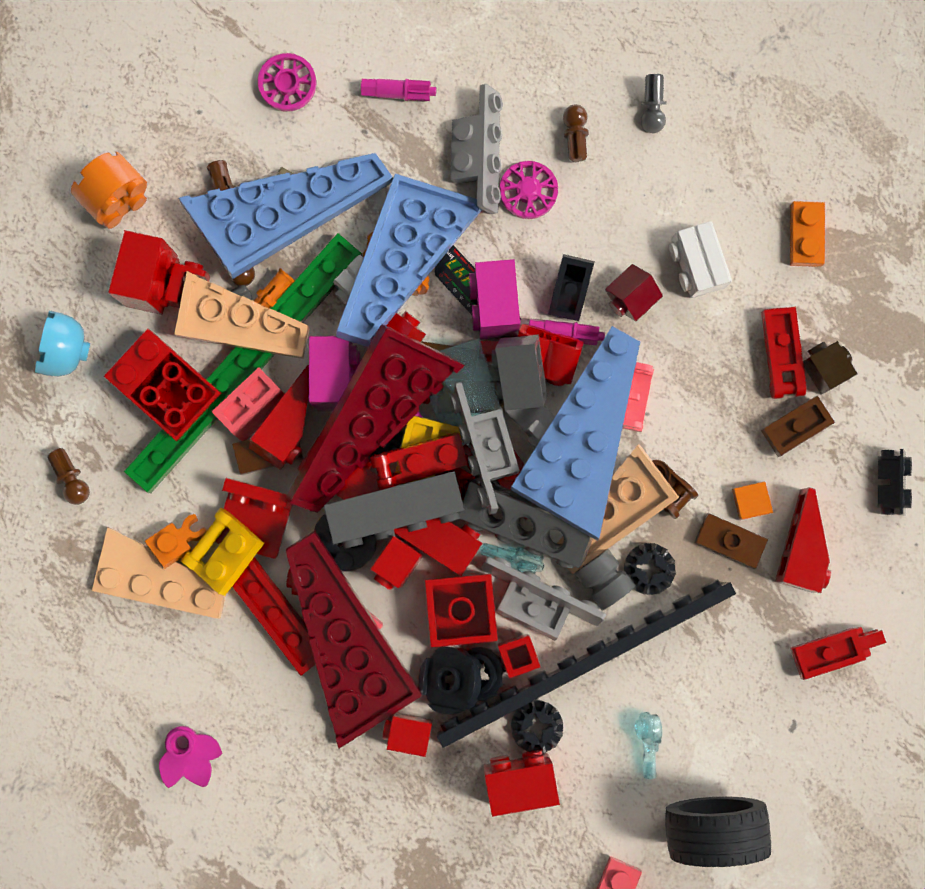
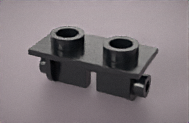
M900 449V456H894V450H881V456H878V479L891 480V485H878L877 508H881V515H894V509H900V514L906 516V508H912V489H906V476H912V457H906L904 449Z

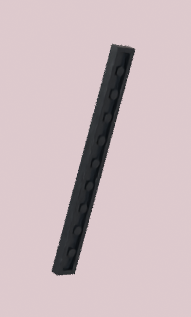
M718 579L702 586L701 590L703 593L691 598L690 594L685 595L672 602L673 609L662 613L661 609L645 616L643 618L645 623L634 629L631 624L614 633L617 637L616 639L606 644L603 640L593 643L586 648L588 653L578 659L571 655L557 663L559 669L549 674L545 670L534 674L528 678L530 684L519 690L514 685L499 693L500 699L490 705L487 700L469 709L471 715L459 720L458 716H455L440 724L442 730L437 732V738L442 748L734 596L736 592L731 582L720 583Z

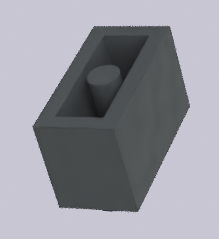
M539 335L500 339L495 350H492V364L494 369H499L500 381H497V396L499 400L504 401L505 411L544 407L547 399V390Z

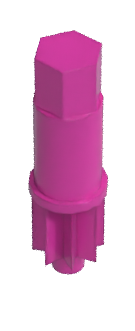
M363 78L361 81L362 96L404 99V101H430V96H436L437 87H431L430 81Z
M531 318L529 321L531 326L576 338L586 345L597 346L598 341H603L605 338V332H599V326L578 324V322L567 323Z

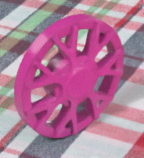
M282 53L273 56L265 62L258 75V88L262 98L268 105L280 111H295L304 107L310 102L316 91L317 80L311 64L296 54ZM284 60H293V69H284ZM273 65L279 70L275 77L267 72ZM306 67L309 73L299 78L297 72ZM275 83L276 89L264 91L263 84ZM300 84L311 85L309 92L299 90ZM278 93L284 95L281 104L273 101ZM296 93L300 101L291 104L289 96Z
M522 161L516 163L504 173L501 179V201L511 214L519 218L535 219L548 213L556 202L558 196L556 177L548 167L539 162ZM523 168H533V176L525 177ZM541 172L548 176V179L542 183L536 179ZM512 173L520 178L518 184L508 180ZM542 188L553 189V196L542 195ZM516 189L517 196L507 199L505 191ZM540 199L544 208L536 211L533 202ZM519 200L528 203L525 212L516 209Z

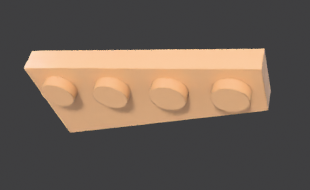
M187 271L174 333L176 336L304 359L309 333L308 325L275 310L268 309L246 297L239 296Z

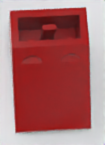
M149 328L104 375L110 383L176 441L185 434L221 394Z

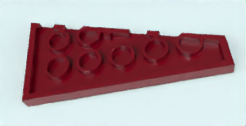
M381 324L286 495L289 503L318 513L346 485L345 480L358 467L362 469L370 461L368 457L380 445L384 447L419 412V406L432 393L436 395L444 387L442 383L453 372L457 374L465 365L436 349Z
M314 530L287 547L286 554L300 600L304 622L308 630L309 641L321 686L325 694L329 716L333 724L337 746L340 749L420 698L422 694Z

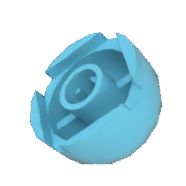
M49 310L39 346L40 359L36 361L35 373L56 377L65 376L76 370L80 360L87 361L90 343L84 342V329L73 317Z

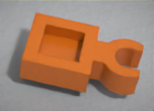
M195 514L186 517L181 528L177 529L173 523H170L145 540L146 545L164 570L184 557L187 552H191L192 550L188 542L200 541L207 531L205 527L197 532L190 530L191 525L198 521Z

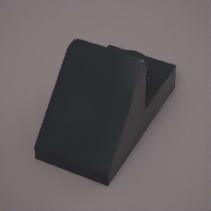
M563 254L548 312L549 315L574 321L580 320L595 261Z

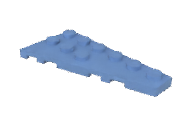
M372 153L338 161V164L323 168L315 166L306 168L305 172L292 175L290 173L241 183L239 187L223 191L215 189L201 196L192 198L190 195L180 197L179 200L227 272L234 279L390 185L393 177L377 154Z
M395 174L339 323L336 337L368 347L380 325L388 324L480 214L482 209L477 206V199Z
M613 326L511 486V490L597 541L601 533L640 341Z

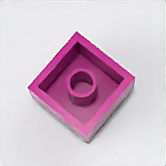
M515 259L475 262V273H469L470 300H477V305H472L473 331H479L480 340L518 337L520 314Z
M309 336V403L317 411H333L361 362L360 351H358L357 345H353L352 342L337 338L336 336Z

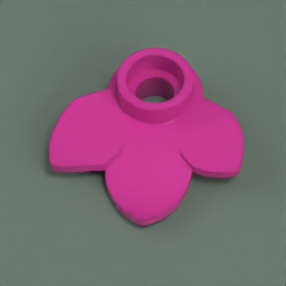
M178 726L172 729L165 739L166 753L159 762L162 781L167 788H170L184 776L192 783L206 787L212 774L210 760H214L223 754L217 740L210 735L196 734L188 726ZM180 736L187 739L188 745L186 748L179 747L177 740Z

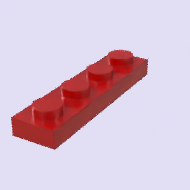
M254 557L232 587L299 675L302 676L316 665L306 623Z

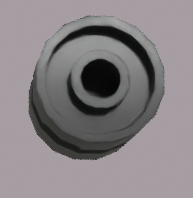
M609 549L574 573L585 588L593 589L591 596L602 611L619 601L636 586L625 571H617L619 563Z

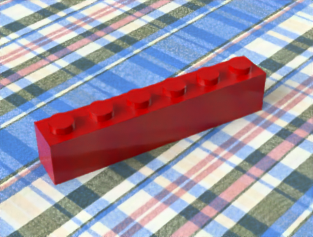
M315 443L313 444V446L311 447V449L309 450V452L297 468L298 471H300L303 467ZM368 462L362 469L358 467L345 480L346 485L336 495L346 500L380 491L376 479L379 478L378 475L369 470L372 464ZM439 518L426 521L427 528L408 532L407 526L394 529L395 534L460 576L463 575L483 544L477 540L481 534L464 524L460 529L451 522L440 524Z

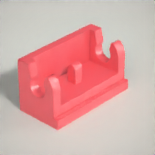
M636 362L622 429L642 432L654 371L651 365Z
M258 367L212 413L234 436L244 441L259 429L285 393Z

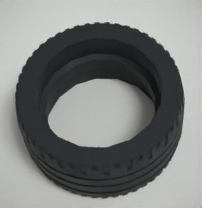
M725 796L694 798L669 804L665 811V826L670 859L680 864L696 867H731L753 864L769 858L771 855V832L768 819L769 814L765 802L746 797Z

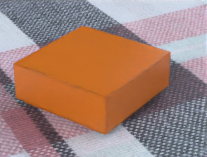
M765 481L732 489L739 520L773 513Z

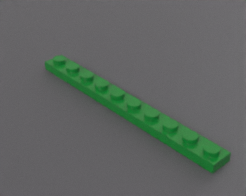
M337 233L270 309L304 323L335 288L334 280L358 255L362 256V253ZM235 347L206 379L221 392L217 399L178 441L174 440L162 429L124 472L147 493L151 494L218 419L212 411L258 367L262 370L275 354Z

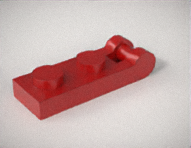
M796 306L765 309L761 312L770 377L769 389L771 398L779 399L787 394H793L794 397L805 396L807 388ZM791 372L792 381L783 382L782 373Z
M459 432L370 457L372 468H376L379 478L376 479L379 490L392 488L402 483L468 465ZM398 461L401 472L391 474L389 464Z

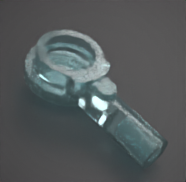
M484 543L481 549V555L491 558L500 557L517 565V570L522 573L523 571H529L535 574L544 570L545 565L542 563L544 556L532 554L526 551L525 548L517 547L516 549L508 547V549Z
M642 712L639 720L635 722V732L638 739L643 741L644 746L643 777L654 779L657 777L656 752L659 751V744H661L662 724L657 714Z

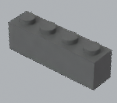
M455 472L324 505L333 544L342 543L344 549L363 544L362 537L375 534L376 540L395 536L394 529L407 526L408 532L427 528L426 521L439 518L440 524L460 519L459 512L465 511Z

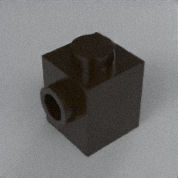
M825 341L807 351L810 357L803 361L804 368L821 395L858 374L852 365L850 352L844 346H840L838 341L829 346L826 345Z

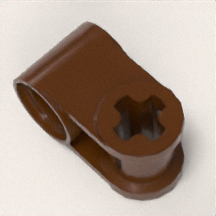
M652 460L679 496L676 501L663 509L672 518L677 519L680 516L679 511L691 499L695 500L699 495L688 482L679 477L665 462Z

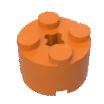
M107 152L93 159L80 172L84 178L79 185L74 181L71 186L72 196L99 224L105 225L108 229L117 226L121 222L122 217L131 209L136 211L147 201V198L144 196L147 181L119 152H116V156H112L110 152Z

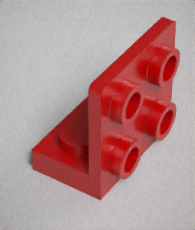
M225 478L222 491L228 492L224 509L264 543L257 552L258 555L276 559L293 505L286 499L287 494ZM227 526L215 543L220 544L229 533L230 529Z

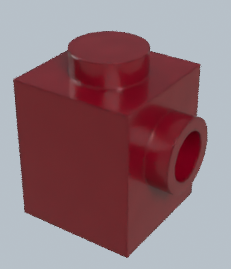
M631 264L605 288L611 299L609 305L612 310L620 317L626 315L635 322L663 297L652 275L634 264Z

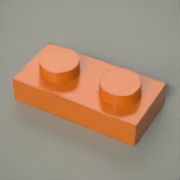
M793 201L790 205V266L822 267L825 264V202Z

